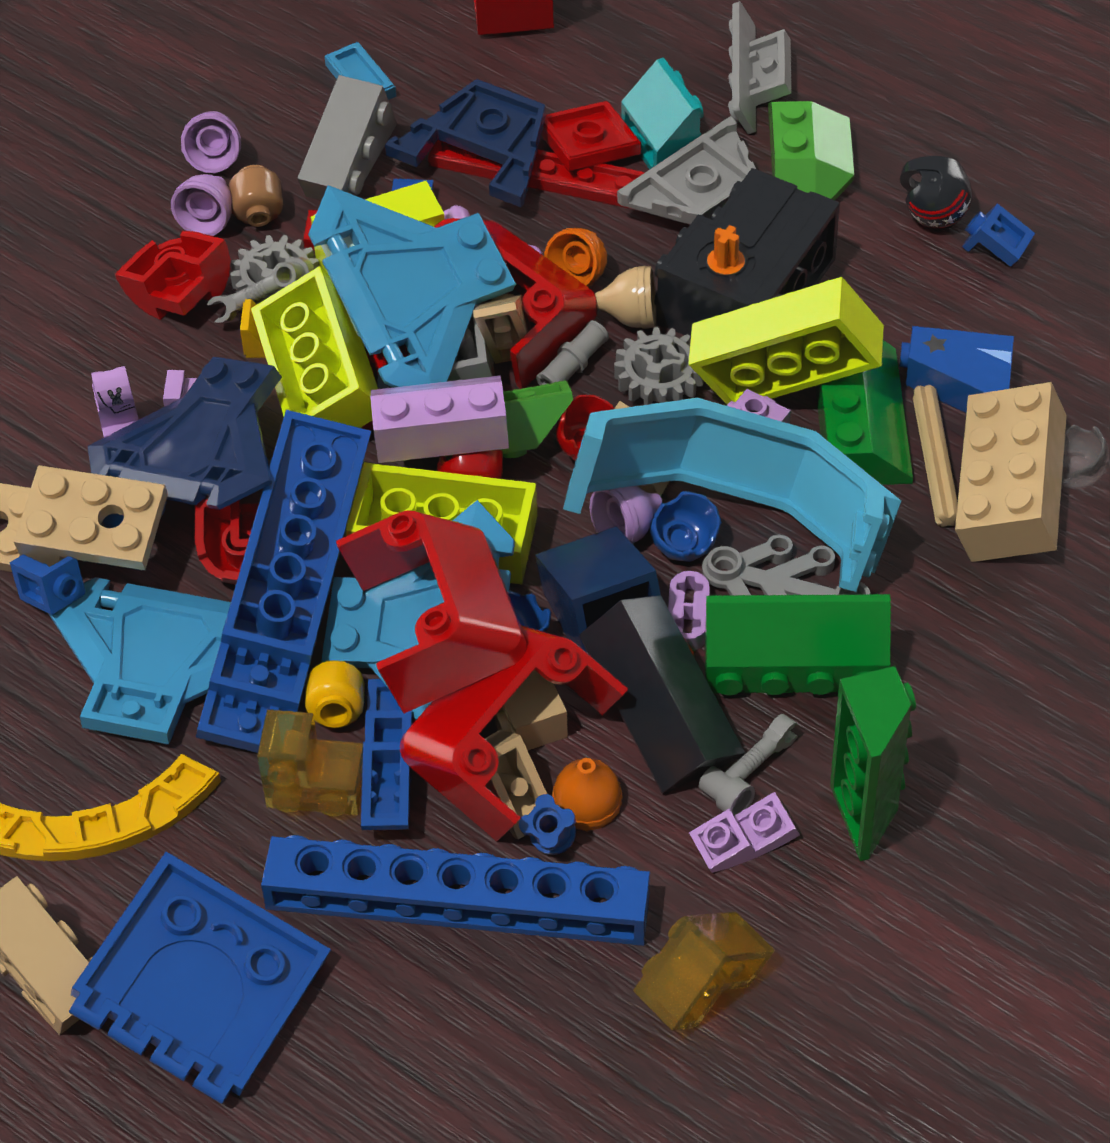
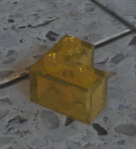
M267 709L257 755L266 807L276 808L283 812H295L297 810L322 812L328 816L358 815L362 797L363 743L318 740L313 713Z
M737 912L684 916L669 930V940L660 953L654 955L644 965L641 972L643 977L633 991L671 1030L698 1027L724 990L745 988L751 985L775 952V949Z

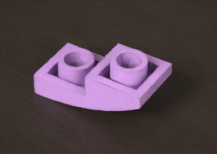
M775 792L735 816L730 809H727L689 832L712 873L757 858L800 836Z

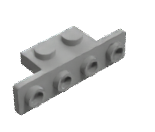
M739 1L732 4V19L729 20V29L732 35V46L729 47L732 73L729 74L728 78L732 89V100L729 101L728 106L731 117L735 119L736 123L740 122L749 135L756 132L757 105L791 94V39L785 29L756 39L755 24Z

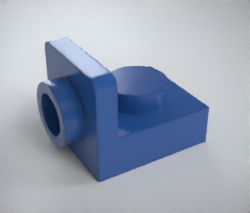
M997 203L986 215L979 211L965 229L970 235L962 245V248L969 252L980 242L1011 267L1019 260L1035 233Z
M24 554L9 562L20 600L51 615L85 595L86 591L78 561L73 557L67 556L50 567Z

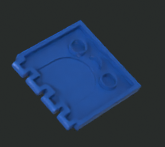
M165 852L73 985L70 995L75 997L76 1000L72 1004L69 1013L98 1031L106 1020L110 1018L114 1023L108 1031V1037L140 1056L143 1055L150 1043L155 1045L157 1048L153 1052L149 1060L150 1062L182 1081H185L191 1070L195 1069L200 1073L192 1087L223 1104L231 1091L238 1096L241 1095L328 958L331 949L172 854Z

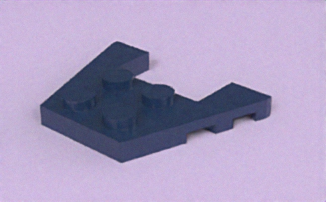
M476 79L439 105L440 111L427 120L423 118L418 119L410 125V132L400 139L394 136L385 144L386 156L415 167L419 166L438 140L503 164L489 184V194L492 197L521 208L525 202L546 118V107L543 103Z

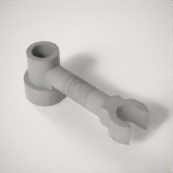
M304 257L288 258L284 262L277 264L273 274L234 294L211 298L207 305H216L223 302L226 306L225 315L215 320V322L232 321L236 317L237 312L242 310L245 299H252L256 302V300L262 299L266 295L283 289L314 270V265Z
M785 714L778 715L764 732L762 739L725 773L716 766L707 769L699 781V789L716 800L717 808L723 812L730 809L735 816L748 808L754 799L755 789L744 780L774 752H780L782 749L788 748L793 744L798 736L790 730L794 728L797 722Z

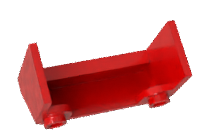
M445 219L436 224L434 227L438 228L460 219ZM483 220L516 283L514 289L523 295L522 307L525 316L536 324L510 349L516 386L522 389L526 388L558 355L557 350L564 342H571L586 327L585 325L588 322L594 321L598 312L596 296L590 288L499 223Z
M402 511L336 541L339 551L363 591L428 562L432 566L444 603L428 609L417 620L415 634L418 645L376 663L379 673L403 713L516 664L524 656L527 648L526 639L491 547L484 533L479 528L416 511Z
M522 625L520 626L526 639L527 648L524 656L516 664L432 701L406 731L400 742V753L405 763L496 842L521 817L485 787L497 771L498 755L494 747L479 733L532 671L535 670L553 684H567L601 715L612 707L628 690L626 686L570 639Z

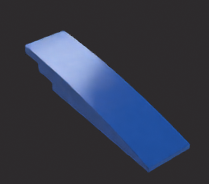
M286 409L269 467L272 484L263 488L223 628L221 643L209 681L208 693L198 724L196 738L286 759L340 554L336 541L345 535L371 435L370 430Z

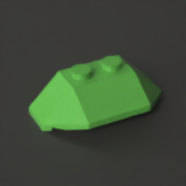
M812 101L769 102L772 176L797 185V189L809 193L812 191L836 200L854 181L850 118Z
M566 380L503 392L509 441L508 449H500L503 451V457H520L525 455L527 450L535 449L540 445L573 401L572 391ZM446 455L445 457L447 460H450L453 455Z

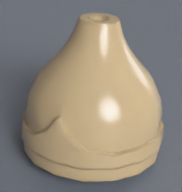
M639 266L626 270L619 274L606 288L595 293L597 310L610 314L622 324L632 328L643 329L656 327L657 306L654 304L656 290L652 266Z

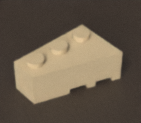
M16 876L0 888V973L3 976L9 973L23 989L21 992L22 996L61 1035L80 1020L69 1013L72 1004L76 1000L70 994L73 985L93 957L86 960L75 946L78 944V939L71 928L62 920L56 923L45 910L48 904L41 892L33 884L25 886Z

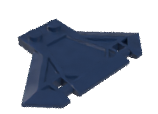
M213 356L209 363L204 366L201 374L183 398L112 433L106 438L88 445L91 473L164 484L168 492L166 500L197 505L206 496H209L206 505L217 510L272 484L257 412L282 376L273 365Z

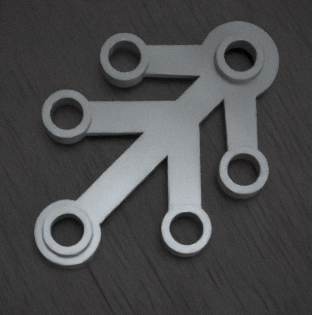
M781 534L773 535L766 543L741 553L728 546L714 548L702 563V574L706 577L709 584L717 588H726L729 595H751L745 584L761 588L765 595L870 594L869 588L862 582L859 583L857 591L854 592L839 588V585L836 589L796 579L810 572L818 576L830 574L834 569L835 553L831 548L820 545L812 548L808 554L790 561L793 543L789 537ZM776 547L784 548L785 551L778 552L773 549ZM819 558H823V559H826L827 562H825V563H819V562H817V561H815V560H816V559H819ZM767 560L773 564H778V566L768 570L754 568V566Z

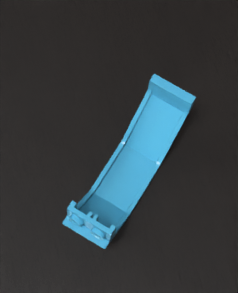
M691 398L590 413L568 485L563 510L580 514L586 494L595 491L668 481H683L775 507L789 513L838 553L841 558L839 588L856 592L861 577L869 578L871 572L875 573L902 501L816 431L701 398Z

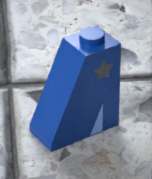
M912 326L911 343L902 342L899 367L908 368L907 386L915 389L919 385L924 387L932 385L937 391L939 401L967 413L968 395L1009 389L1014 336Z

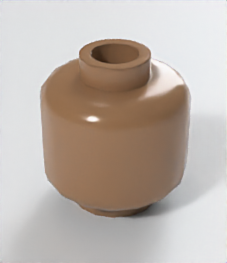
M249 165L242 168L230 180L229 189L232 196V213L236 219L245 224L260 227L276 219L282 212L281 182L273 171L261 165Z

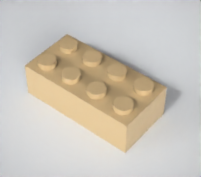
M1052 382L968 395L955 531L971 562L1057 550L1067 415Z

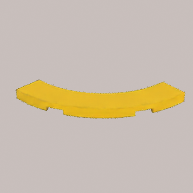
M181 754L160 776L139 789L138 795L112 807L111 803L91 809L74 811L72 816H43L42 812L18 809L0 803V855L25 860L65 861L102 856L126 849L161 833L190 814L221 782L220 773Z

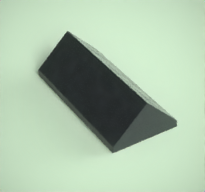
M661 595L621 600L580 633V639L588 654L628 688L624 695L615 703V706L662 795L701 777L712 766L719 768L744 756L745 751Z

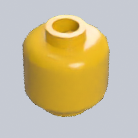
M332 660L315 666L308 674L306 681L305 707L308 715L316 723L325 727L338 728L355 722L362 714L364 706L365 683L361 672L355 666L345 661Z

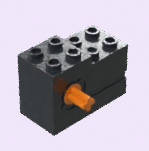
M751 168L742 182L737 181L734 184L729 199L722 208L717 207L711 219L698 214L688 228L684 227L681 229L676 238L675 246L669 254H663L658 260L654 272L655 277L658 278V290L654 299V304L657 306V324L668 329L673 328L675 332L682 335L688 334L691 336L693 323L817 285L836 259L840 202L812 191L809 193L797 189V185Z

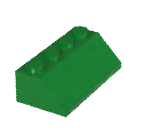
M883 340L881 367L815 386L820 433L822 437L881 485L913 484L896 348Z
M890 594L706 596L705 678L712 692L723 695H735L738 693L779 695L782 693L803 692L823 695L830 692H839V682L842 678L890 667Z
M896 666L842 678L839 682L830 787L859 861L868 860L898 811L900 791L905 790L903 766L909 763L906 743L907 739L912 737L910 712L915 711L916 702L911 685L908 682L902 683Z

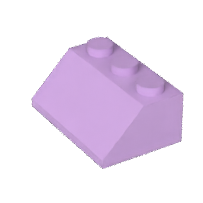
M500 376L371 390L373 430L378 463L509 448L506 410Z

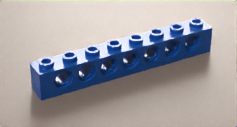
M292 835L286 838L271 836L261 887L266 910L644 946L650 898V871H639L630 866H620L617 868L596 867L584 862H571L568 864L544 862L534 857L522 859L500 858L489 853H477L474 855L457 854L438 848L425 851L403 849L393 844L371 846L355 844L348 840H336L333 842L309 840L303 836ZM314 871H323L320 875H308ZM359 876H371L365 880H356ZM407 880L418 881L410 885L402 884L404 881ZM455 884L465 885V887L460 889L449 888ZM500 889L513 890L512 892L505 894L496 892ZM549 893H556L560 895L556 898L544 897V895ZM599 897L608 899L607 901L602 903L591 901L592 899Z

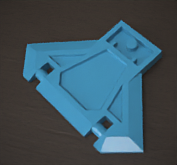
M328 185L308 233L314 247L324 244L328 245L332 255L323 259L322 263L369 355L383 353L388 364L379 368L378 373L384 384L392 387L447 382L475 305L511 292L516 285L479 213L436 228ZM350 236L355 246L348 248L343 238ZM406 345L410 355L404 357L399 346Z
M478 500L452 520L477 527L484 533L497 566H499L500 557L514 555V539ZM430 562L365 591L362 590L356 578L334 577L321 661H345L356 668H371L387 686L377 669L376 663L418 645L415 634L417 620L428 609L444 603ZM499 569L509 594L511 572ZM431 702L412 710V716L415 720L418 719Z
M96 577L84 582L85 595L53 615L49 614L94 683L80 715L82 728L169 744L185 704L208 693L209 681L231 602L129 583L126 584L122 592L109 590L110 580ZM102 607L113 609V611L102 609Z

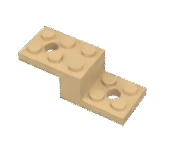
M40 465L37 467L31 488L0 483V519L8 520L7 527L0 532V570L12 572L9 562L23 554L41 563H45L49 567L69 556L82 561L145 570L168 495L166 486L164 484ZM118 513L124 516L122 523L117 527L105 528L101 526L103 519L110 514Z

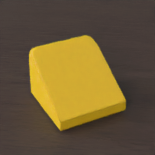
M245 299L240 325L244 355H246V358H266L251 310L257 304L252 299Z

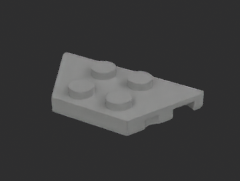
M731 116L618 190L617 202L621 206L691 224L698 214L711 219L717 207L722 208L729 199L734 184L737 181L742 182L751 168L756 169L754 163L748 159L749 151L745 142L740 141L737 134L735 119Z

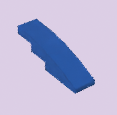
M368 679L365 742H363L361 830L409 829L412 768L405 763L401 756L400 742L403 735L414 723V717L412 716V710L403 713L391 691L381 679Z

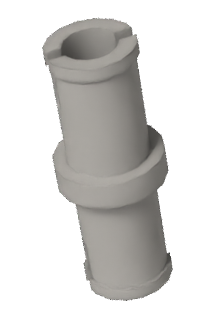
M591 320L585 325L586 327L571 342H564L558 348V355L536 376L538 384L545 385L559 381H568L576 372H582L588 366V359L602 344L608 341L609 334L607 330L596 321Z

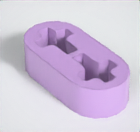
M683 571L675 575L671 580L668 609L682 636L686 639L692 650L696 651L705 644L706 596H709L710 587L706 577L699 572ZM685 590H694L693 603H685ZM684 619L692 620V633H683Z

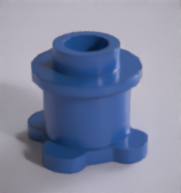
M540 795L535 801L536 806L528 815L520 818L519 828L524 835H530L532 844L538 851L546 855H557L565 852L573 844L576 838V817L572 810L562 809L555 804V800L551 795ZM551 827H557L553 832L546 833Z

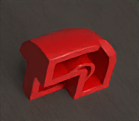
M182 231L180 238L168 240L159 245H156L153 240L150 241L115 273V277L125 294L135 305L147 314L161 320L168 312L185 316L201 299L209 301L215 296H221L230 275L231 259L225 239L194 231Z
M203 499L195 505V544L198 558L206 570L217 579L236 585L259 504H241L240 500L217 510L209 508L206 505L208 499Z

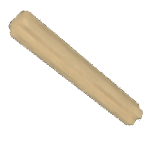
M919 385L914 389L913 402L935 522L940 527L947 525L955 526L958 502L937 391L932 385L925 387Z

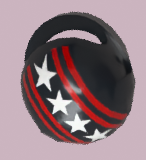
M924 156L908 161L902 168L900 183L909 192L905 201L910 214L923 226L934 229L948 228L957 224L969 211L973 200L971 183L963 166L958 161L945 156ZM917 173L922 176L921 182L915 181L911 176Z

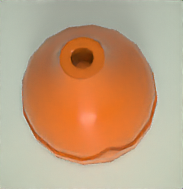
M566 228L557 232L548 241L544 252L546 258L587 287L591 286L601 277L607 264V251L604 243L595 232L583 228Z
M591 758L577 759L566 765L558 774L552 792L555 804L562 809L573 811L576 817V829L585 831L601 829L611 823L618 815L623 799L617 775L601 760Z

